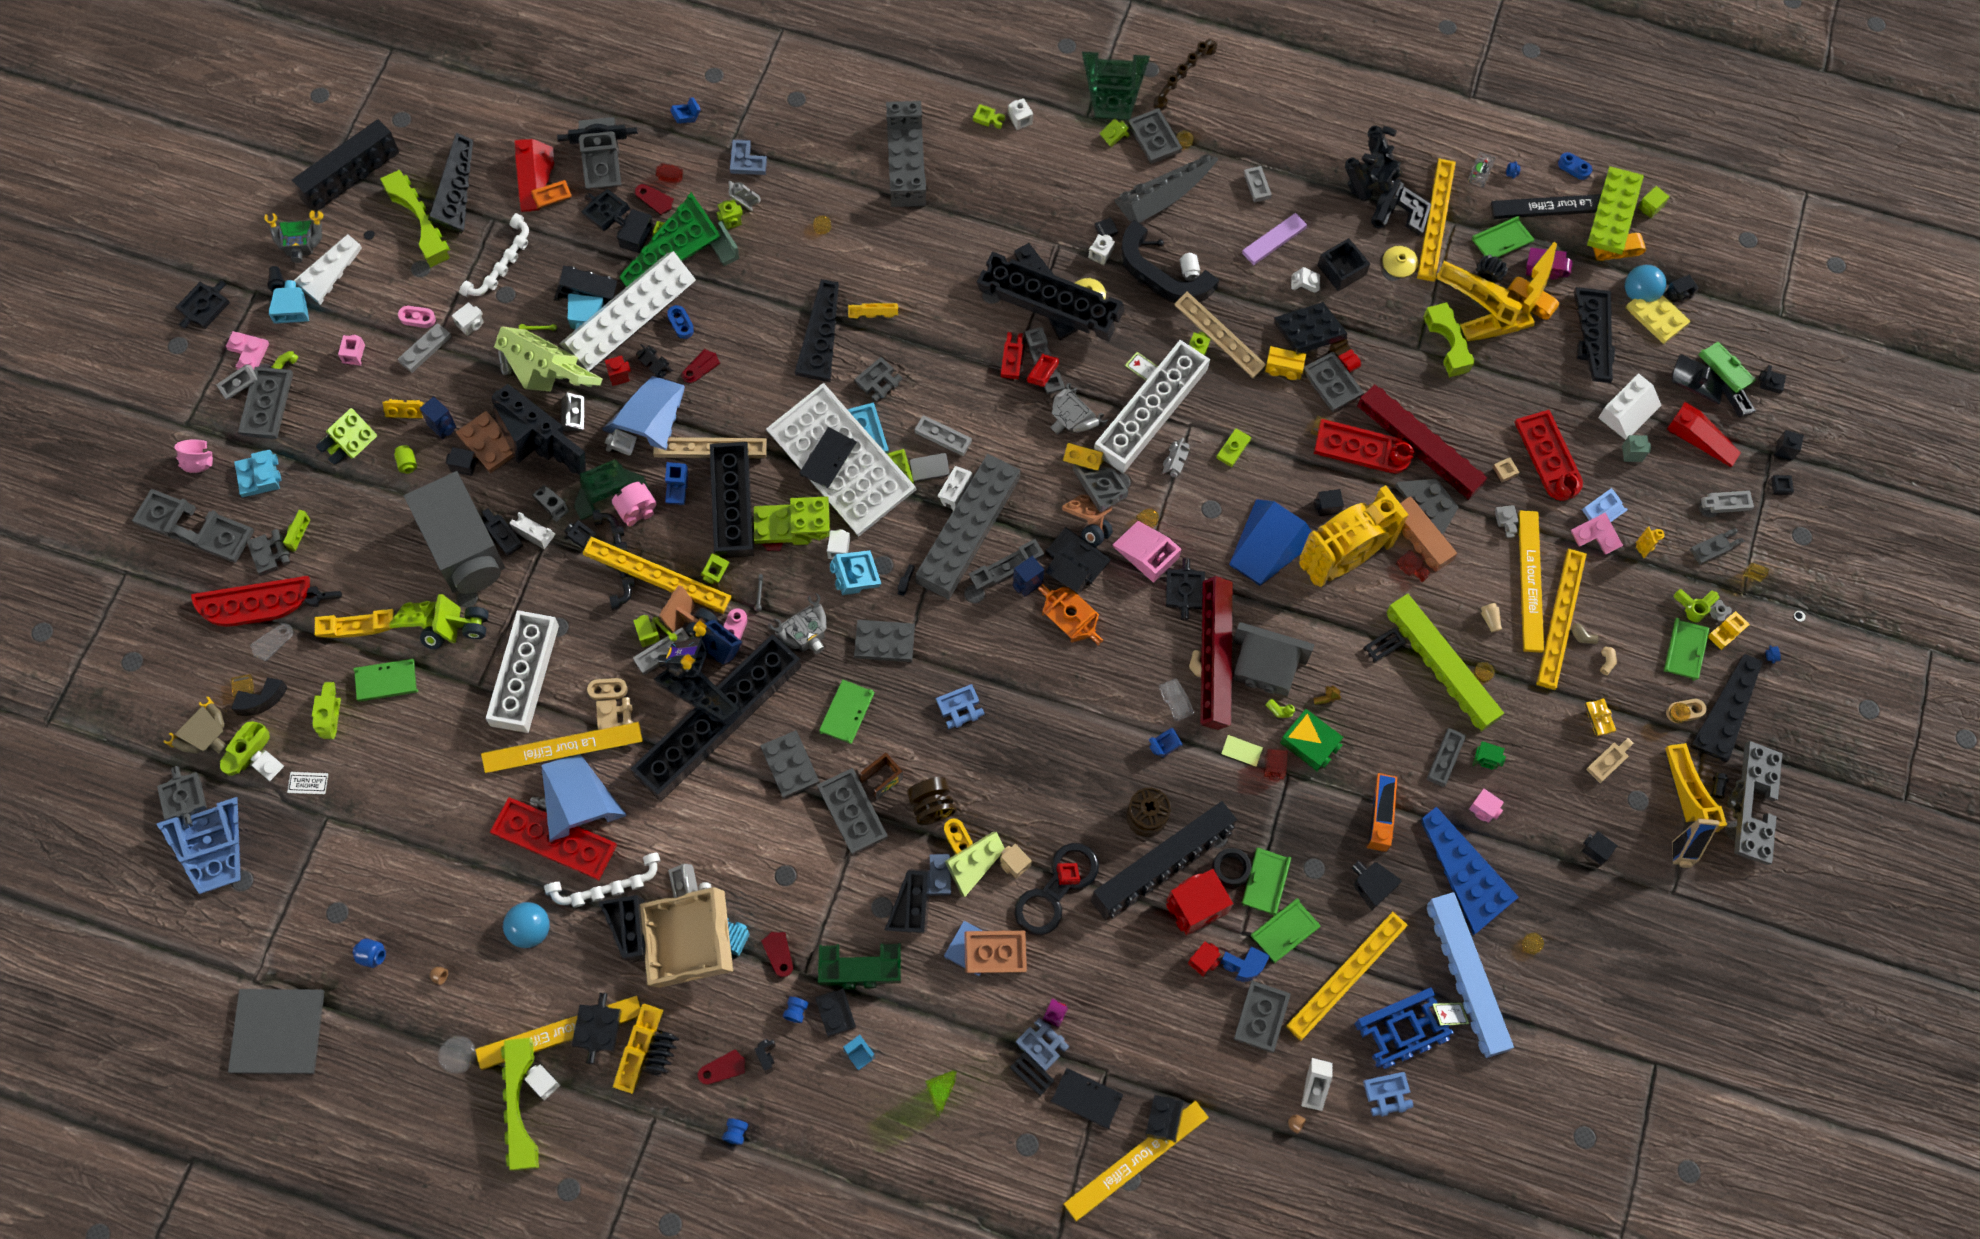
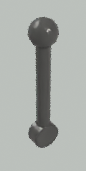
M759 574L757 603L754 607L757 612L762 609L760 601L763 574Z

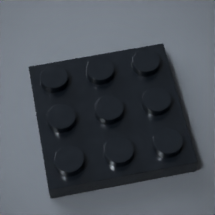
M1324 302L1274 317L1275 325L1297 355L1347 339V332Z

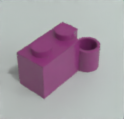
M1530 247L1526 275H1532L1533 267L1548 249ZM1555 251L1549 279L1555 280L1558 277L1566 278L1570 276L1572 260L1566 258L1567 252Z

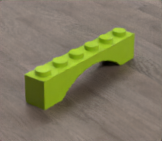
M397 170L380 178L391 201L408 208L419 219L421 224L419 247L430 268L450 259L448 255L450 249L446 241H441L442 235L437 227L434 228V222L428 220L429 214L426 215L425 213L427 211L422 201L418 202L417 198L419 196L415 188H410L411 182L408 176H403L402 172Z
M531 1038L504 1040V1046L501 1047L502 1059H505V1067L502 1068V1078L506 1080V1089H503L504 1102L507 1101V1110H504V1122L508 1123V1132H505V1144L509 1145V1153H506V1166H509L512 1171L539 1168L538 1146L525 1130L519 1108L522 1082L528 1069L534 1062L533 1040Z

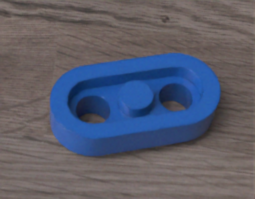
M1563 153L1558 160V166L1562 170L1580 180L1589 178L1592 172V166L1588 162L1572 153Z
M679 305L670 307L667 315L675 333L679 338H690L694 333V328L685 309Z

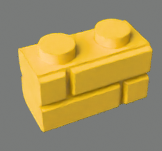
M1270 346L1265 372L1271 376H1286L1290 380L1301 379L1306 354L1301 353L1297 355L1295 351Z

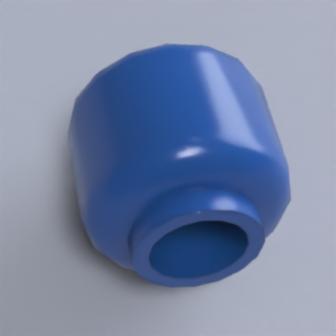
M365 938L354 946L353 955L357 964L374 968L384 961L386 951L381 942Z

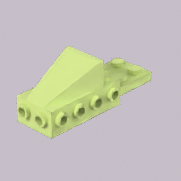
M500 328L494 347L503 352L525 389L551 391L555 378L561 380L567 378L569 383L580 386V384L588 387L601 385L602 378L576 365L578 357L525 329Z

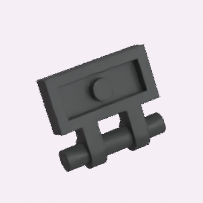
M880 357L856 377L854 381L866 394L873 390L875 394L871 398L874 402H877L879 399H883L892 388L895 389L902 380V377L897 374L893 378L891 374L894 372V368ZM885 380L887 383L881 388L879 384Z
M278 529L271 531L273 537L270 540L264 534L247 541L260 576L278 570L277 562L282 561L283 565L290 564V554L285 549L283 544L284 538L280 535ZM277 547L278 552L273 554L271 548Z

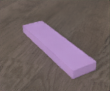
M1295 213L1246 247L1242 254L1255 265L1306 229L1307 224Z

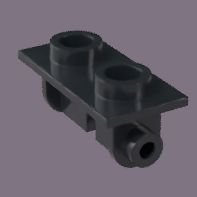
M640 344L643 350H639L636 353L637 359L647 367L652 362L653 364L649 369L657 377L664 378L667 374V369L673 371L668 366L670 362L662 356L659 358L656 355L657 351L652 346Z

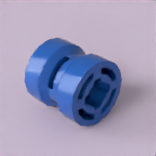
M789 997L787 1001L788 1009L784 1011L782 1017L795 1023H802L804 1018L803 1012L807 1009L808 1002L800 998Z
M728 1118L726 1124L728 1128L724 1132L722 1140L742 1145L744 1141L743 1133L747 1130L748 1123Z

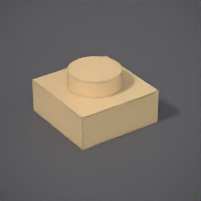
M1510 457L1494 464L1492 467L1501 482L1507 481L1519 474L1517 467Z

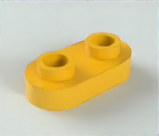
M950 819L945 823L944 834L955 854L962 851L959 848L961 845L969 847L973 844L960 820ZM956 828L958 831L956 833H952L950 829Z

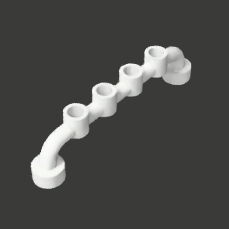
M517 213L512 217L510 226L516 230L521 228L522 232L515 237L512 246L504 252L500 262L495 264L492 273L486 276L483 285L478 289H474L472 283L465 281L460 287V294L465 297L469 295L480 296L486 293L488 289L495 290L498 285L496 278L499 275L504 277L507 274L508 267L506 265L508 262L515 263L518 258L516 251L519 248L524 250L528 244L526 238L529 234V228L524 222V217Z
M658 853L644 856V865L649 866V871L642 875H635L622 881H614L608 885L594 887L588 891L577 892L567 897H561L558 893L562 891L560 882H553L544 886L545 893L550 895L557 904H572L573 908L583 906L585 904L584 900L592 898L593 902L603 900L604 894L612 892V896L623 894V888L631 886L632 890L641 889L644 887L643 882L651 880L656 875L657 863L660 862V857Z

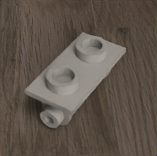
M728 181L730 197L743 207L753 211L752 205L760 203V196L750 191L741 182L734 184Z
M1184 438L1171 444L1169 448L1170 454L1163 463L1164 469L1162 474L1170 472L1172 477L1180 475L1184 463L1179 461V459L1185 461L1190 451L1189 444L1183 443Z

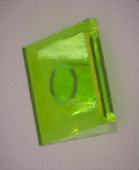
M954 1070L925 1081V1088L934 1113L939 1118L957 1080V1072Z

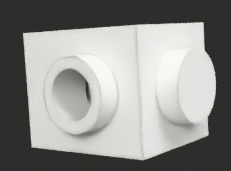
M1024 98L1008 104V116L1016 130L1032 125L1033 113Z
M469 302L452 315L455 325L466 336L474 330H478L484 323L481 310L477 306L473 307Z

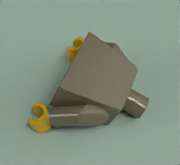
M206 697L208 699L206 704L199 702L201 708L175 735L169 733L172 739L169 742L164 740L165 744L175 747L182 752L194 754L201 751L204 753L209 747L220 754L227 747L219 739L224 733L223 728L225 725L222 713L214 705L210 697Z

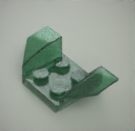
M615 459L581 473V487L574 504L580 520L593 515L592 511L595 510L594 503L622 492L621 489L629 484L640 482L642 485L644 483L650 491L644 477L624 469Z

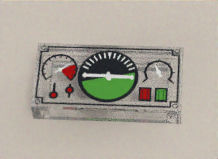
M1479 152L1467 182L1484 188L1496 157Z

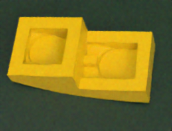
M1735 611L1711 632L1708 638L1722 650L1750 624Z

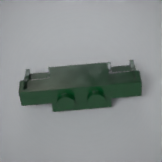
M880 943V957H840L839 944L832 946L819 945V985H840L844 989H855L856 986H864L865 989H875L876 986H881V984L901 983V943Z

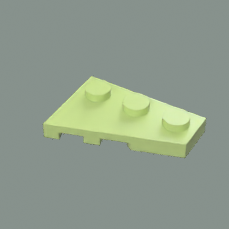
M997 832L990 833L945 861L961 896L965 897L1005 849Z

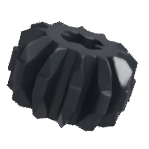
M1489 254L1488 256L1484 255L1480 259L1475 270L1478 272V276L1495 284L1500 283L1504 279L1508 268L1507 264L1502 262V259Z

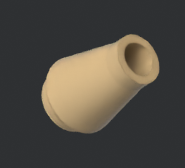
M1496 603L1481 607V615L1490 628L1491 633L1502 630L1500 611Z

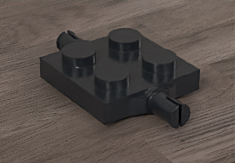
M608 189L596 197L591 193L585 195V199L590 203L581 212L584 217L601 230L605 231L614 222H617L620 226L625 225L626 220L621 216L630 209L625 201Z
M220 280L214 287H211L200 281L176 306L177 311L185 315V318L178 325L185 330L193 322L206 329L230 303L227 298L219 293L226 286V283Z
M1186 558L1182 559L1181 569H1167L1166 607L1181 609V620H1184V618L1189 620L1190 609H1202L1205 572L1190 569L1189 558H1187V561Z
M599 993L597 1005H579L571 1046L584 1048L588 1051L587 1064H595L597 1052H614L622 1010L606 1006L607 993Z

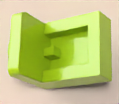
M1116 119L1100 132V135L1111 147L1124 135L1126 137L1130 136L1127 132L1129 129L1123 121L1118 122Z

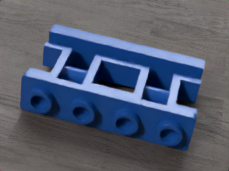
M1428 988L1366 1015L1354 1023L1357 1030L1361 1031L1362 1038L1369 1034L1373 1035L1380 1052L1372 1056L1377 1068L1383 1066L1384 1069L1395 1065V1060L1401 1058L1402 1061H1405L1414 1056L1413 1052L1419 1050L1420 1053L1430 1050L1432 1048L1431 1045L1436 1042L1441 1045L1450 1040L1449 1037L1453 1034L1452 1029H1449V1025L1438 1026L1429 1009L1433 1007V1004H1438L1433 997L1435 994L1432 988ZM1427 1001V1004L1421 1007L1425 1017L1417 1020L1413 1010L1404 1013V1010ZM1391 1017L1390 1020L1384 1023L1388 1030V1033L1380 1035L1376 1026L1367 1028L1372 1024ZM1408 1018L1417 1036L1401 1042L1393 1024ZM1429 1024L1434 1034L1439 1031L1443 1032L1419 1043V1040L1425 1037L1421 1028ZM1393 1040L1397 1050L1406 1047L1405 1050L1385 1059L1382 1058V1056L1389 1053L1385 1043Z

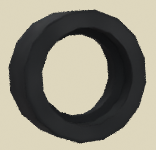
M1228 848L1218 853L1213 861L1212 869H1214L1224 887L1237 888L1248 879L1251 872V863L1248 856L1241 850ZM1227 857L1238 859L1243 865L1242 875L1232 880L1224 877L1220 872V863L1223 859Z

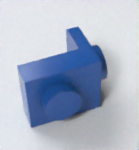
M692 97L685 105L672 106L670 112L677 124L696 122L700 113V107L694 97Z
M1173 728L1168 729L1156 738L1151 737L1149 739L1151 751L1154 755L1160 757L1167 756L1183 745Z

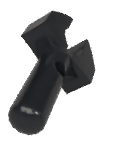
M912 564L908 565L904 576L900 579L897 589L898 595L905 596L907 593L908 584L915 570V566Z
M312 586L308 588L307 596L315 595L314 598L304 599V601L311 607H319L321 600L342 598V592H320L317 586Z

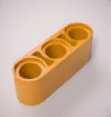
M1641 233L1628 234L1622 255L1593 247L1598 261L1635 257L1646 252Z
M1516 277L1507 288L1510 290L1507 297L1524 304L1529 296L1527 290L1530 282L1522 277ZM1543 291L1530 312L1541 319L1548 320L1559 307V302Z

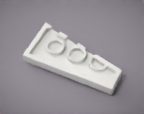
M347 234L294 280L296 285L321 305L324 301V296L333 289L332 285L343 275V270L352 263L362 249L361 245Z

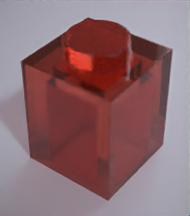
M1267 750L1265 754L1264 777H1268L1273 781L1284 779L1287 771L1288 751Z

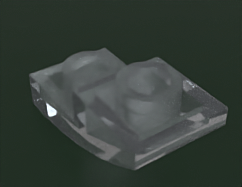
M1177 678L1159 685L1165 703H1169L1175 721L1195 714Z

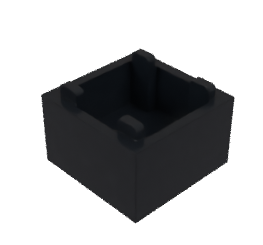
M1348 238L1322 253L1317 266L1339 292L1366 276L1370 262Z

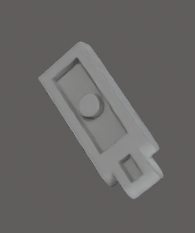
M1750 491L1710 493L1707 497L1700 499L1703 510H1710L1711 513L1751 511L1754 508Z

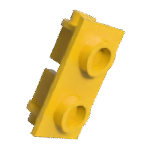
M389 399V401L382 402L385 417L423 419L419 408L424 405V402H420V400H407V402H404L403 400Z
M1067 443L1063 461L1099 470L1103 462V452Z
M1647 527L1636 541L1637 550L1642 554L1643 559L1655 549L1659 540L1664 538L1663 530L1656 529L1651 531L1650 527Z

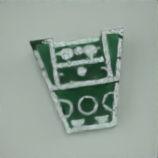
M1082 51L1095 118L1129 120L1150 56L1133 55L1132 61L1099 59V52Z

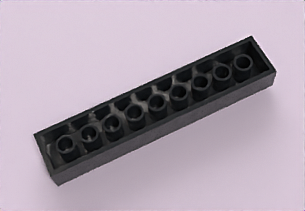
M772 634L717 686L741 710L742 714L726 726L701 710L694 708L630 768L633 776L660 802L663 801L801 668L800 658Z

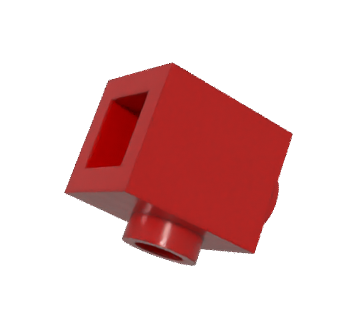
M623 356L604 360L612 386L630 382L628 373L631 372L628 361L624 362Z
M1205 941L1190 958L1188 964L1204 977L1209 970L1214 971L1220 964L1218 959L1221 954L1214 944H1208Z

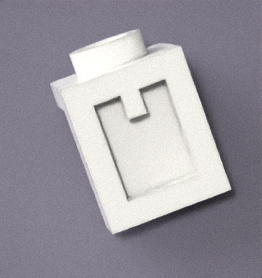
M616 429L612 434L609 433L605 440V444H607L606 451L610 452L611 449L630 456L637 437Z

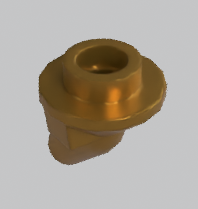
M1333 685L1331 687L1326 686V696L1314 697V704L1333 703L1335 700H1340L1341 692Z

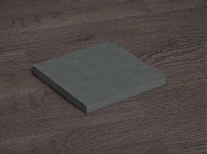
M239 989L228 1073L315 1074L325 991Z

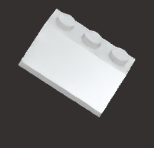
M1638 373L1603 409L1598 418L1626 440L1629 435H1633L1660 408L1661 403L1654 386Z

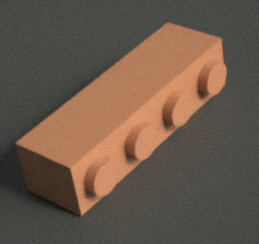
M1411 496L1402 501L1400 504L1409 514L1402 527V533L1406 539L1412 542L1416 552L1425 558L1426 564L1437 572L1451 563L1458 553Z

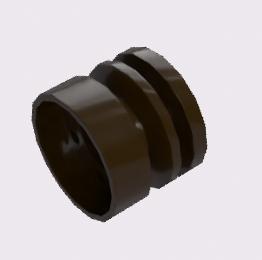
M930 778L911 786L907 790L911 805L917 806L913 812L917 816L916 821L918 825L934 824L956 813L955 804H952L953 798L947 796L950 790L946 778Z
M1151 787L1138 790L1131 797L1126 813L1130 829L1143 837H1153L1159 834L1165 828L1171 812L1170 801L1161 790ZM1149 807L1153 808L1150 812L1146 811Z

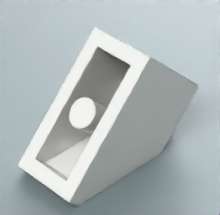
M1312 1058L1306 1077L1302 1099L1303 1107L1319 1111L1323 1110L1332 1080V1063Z

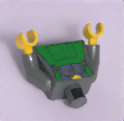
M310 211L309 216L312 220L278 222V225H276L277 216L272 213L273 221H269L266 214L265 221L270 223L271 227L269 229L273 241L280 250H284L287 256H291L292 262H302V255H311L313 249L322 240V224L320 220L323 218V213L321 211H318L317 218L314 216L315 212Z

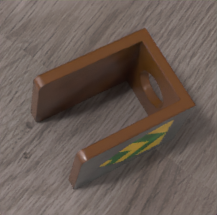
M884 753L859 773L860 781L863 783L885 765L893 771L894 775L874 790V798L876 800L903 780V771L887 753Z

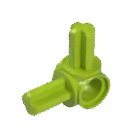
M1679 589L1673 595L1686 608L1684 611L1687 618L1695 623L1700 622L1711 611V606L1720 598L1718 593L1713 590L1703 599L1693 600L1682 589Z

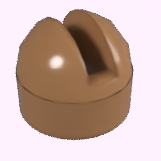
M435 967L430 972L431 980L439 985H442L448 977V970L442 967Z
M1299 1115L1291 1116L1288 1120L1289 1128L1298 1134L1303 1128L1306 1119Z

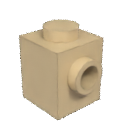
M1016 843L1012 847L1007 846L1001 852V868L1007 874L1010 872L1016 879L1031 867L1032 861Z

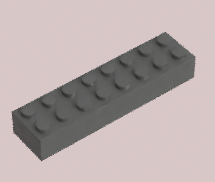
M990 454L986 455L918 569L916 584L948 600L951 598L1019 482L1020 469Z

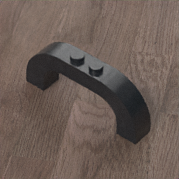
M1135 220L1127 227L1123 235L1121 257L1127 271L1140 284H1145L1153 293L1173 303H1176L1186 292L1190 293L1198 302H1202L1216 291L1220 279L1207 270H1204L1196 280L1183 283L1174 280L1144 259L1139 253L1138 248L1147 239L1148 229Z

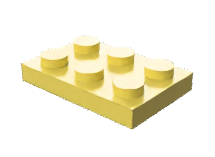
M1664 296L1653 302L1633 299L1625 307L1663 344L1691 322Z

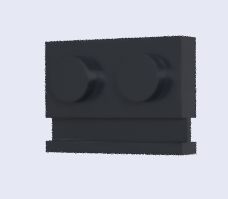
M844 988L815 997L828 1038L856 1028Z
M1154 1095L1146 1137L1165 1141L1171 1140L1176 1143L1185 1104L1184 1100L1179 1101L1175 1100V1098Z

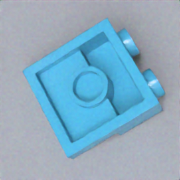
M271 450L252 453V458L235 461L239 492L242 498L280 489L279 481H281V475L279 470L276 469V465H279L278 458Z
M870 550L836 554L830 563V571L835 573L837 578L835 581L836 589L841 590L842 595L860 593L862 589L876 588L881 585Z

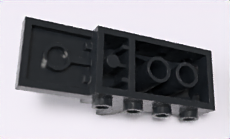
M506 384L493 394L494 419L498 421L516 462L520 463L535 450L539 456L545 457L548 461L554 456L559 463L562 462L572 473H576L580 477L586 474L585 451L563 435V425L509 384Z

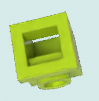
M1194 332L1189 346L1205 356L1211 338L1204 332H1198V334Z
M712 553L701 573V576L704 577L703 581L711 585L714 582L718 584L729 561ZM710 568H715L716 574H711Z
M642 615L633 620L642 648L660 641L655 622H650L648 615Z

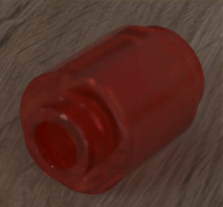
M661 163L656 168V176L659 181L674 184L677 182L681 183L683 169L679 168V166Z

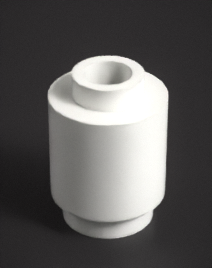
M1193 253L1184 254L1180 258L1183 277H1185L1186 281H1194L1200 274L1198 258Z

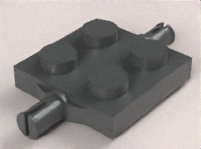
M175 766V769L171 768L173 779L157 786L165 821L177 817L183 819L184 828H189V826H193L191 815L206 810V801L199 774L195 772L187 776H181L180 767Z

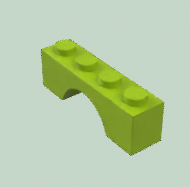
M1447 302L1427 307L1423 318L1429 331L1443 335L1451 346V350L1446 354L1443 361L1449 377L1470 372L1474 364V358L1467 349V342L1461 335L1459 324H1456L1453 310L1449 308Z

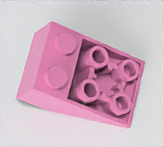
M1139 521L1112 545L1153 583L1179 559L1181 548L1170 538Z

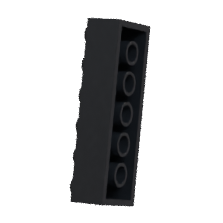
M377 119L291 181L305 205L311 211L317 212L333 199L338 198L347 189L352 188L354 184L366 178L371 172L380 168L385 162L394 158L399 153L391 131Z
M748 442L710 444L714 553L721 558L754 556Z

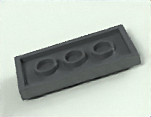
M254 367L257 381L249 387L238 433L240 436L277 439L293 372L292 370Z
M853 768L817 785L851 855L888 838Z

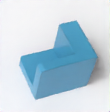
M858 1035L843 1047L844 1052L857 1070L862 1069L875 1059L874 1053L861 1035Z

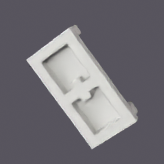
M957 466L954 467L938 494V498H940L941 503L945 507L949 504L954 511L973 479L972 472Z
M518 512V520L512 519L509 523L513 532L545 549L555 536V533L551 529L539 525Z

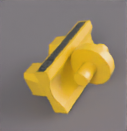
M1604 698L1584 704L1596 737L1616 731L1611 718L1612 712L1608 709Z

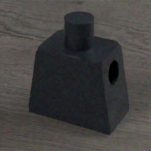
M1359 860L1351 868L1359 876L1353 883V886L1372 911L1402 882L1400 878L1378 862H1374L1367 868Z

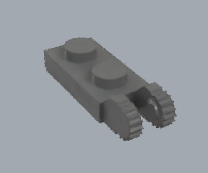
M1734 528L1701 542L1689 550L1698 564L1701 565L1730 552L1745 541L1743 538H1739L1729 543L1728 538L1738 533V530Z

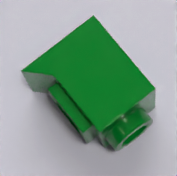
M1481 741L1480 747H1477L1472 767L1478 764L1491 770L1497 769L1498 766L1503 767L1506 756L1503 755L1505 748Z

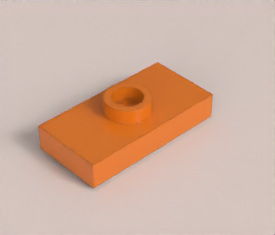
M565 180L531 191L538 209L572 197Z

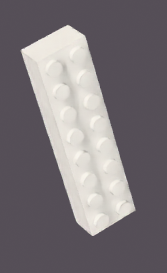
M674 251L669 252L559 344L565 351L578 357L576 365L590 371L695 282L696 279Z
M1179 340L1096 441L1094 450L1103 452V460L1124 474L1208 370L1210 359L1182 340Z

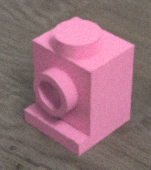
M343 335L338 353L343 364L361 366V358L365 347L362 338L356 335Z

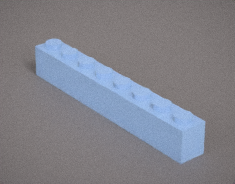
M1455 893L1431 899L1427 903V912L1429 917L1434 920L1435 933L1438 937L1440 936L1442 941V952L1448 957L1450 962L1448 965L1449 970L1456 978L1458 993L1463 996V1006L1465 1012L1471 1017V1028L1479 1038L1478 1046L1481 1053H1484L1485 1057L1489 1058L1510 1051L1514 1048Z

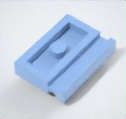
M1611 488L1581 510L1588 520L1606 512L1610 522H1612L1628 509L1624 508L1622 501Z

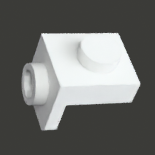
M1304 267L1292 274L1291 289L1296 290L1303 287L1314 293L1319 291L1320 274Z
M258 750L250 759L252 761L250 766L255 768L269 781L284 767L266 750L262 752Z

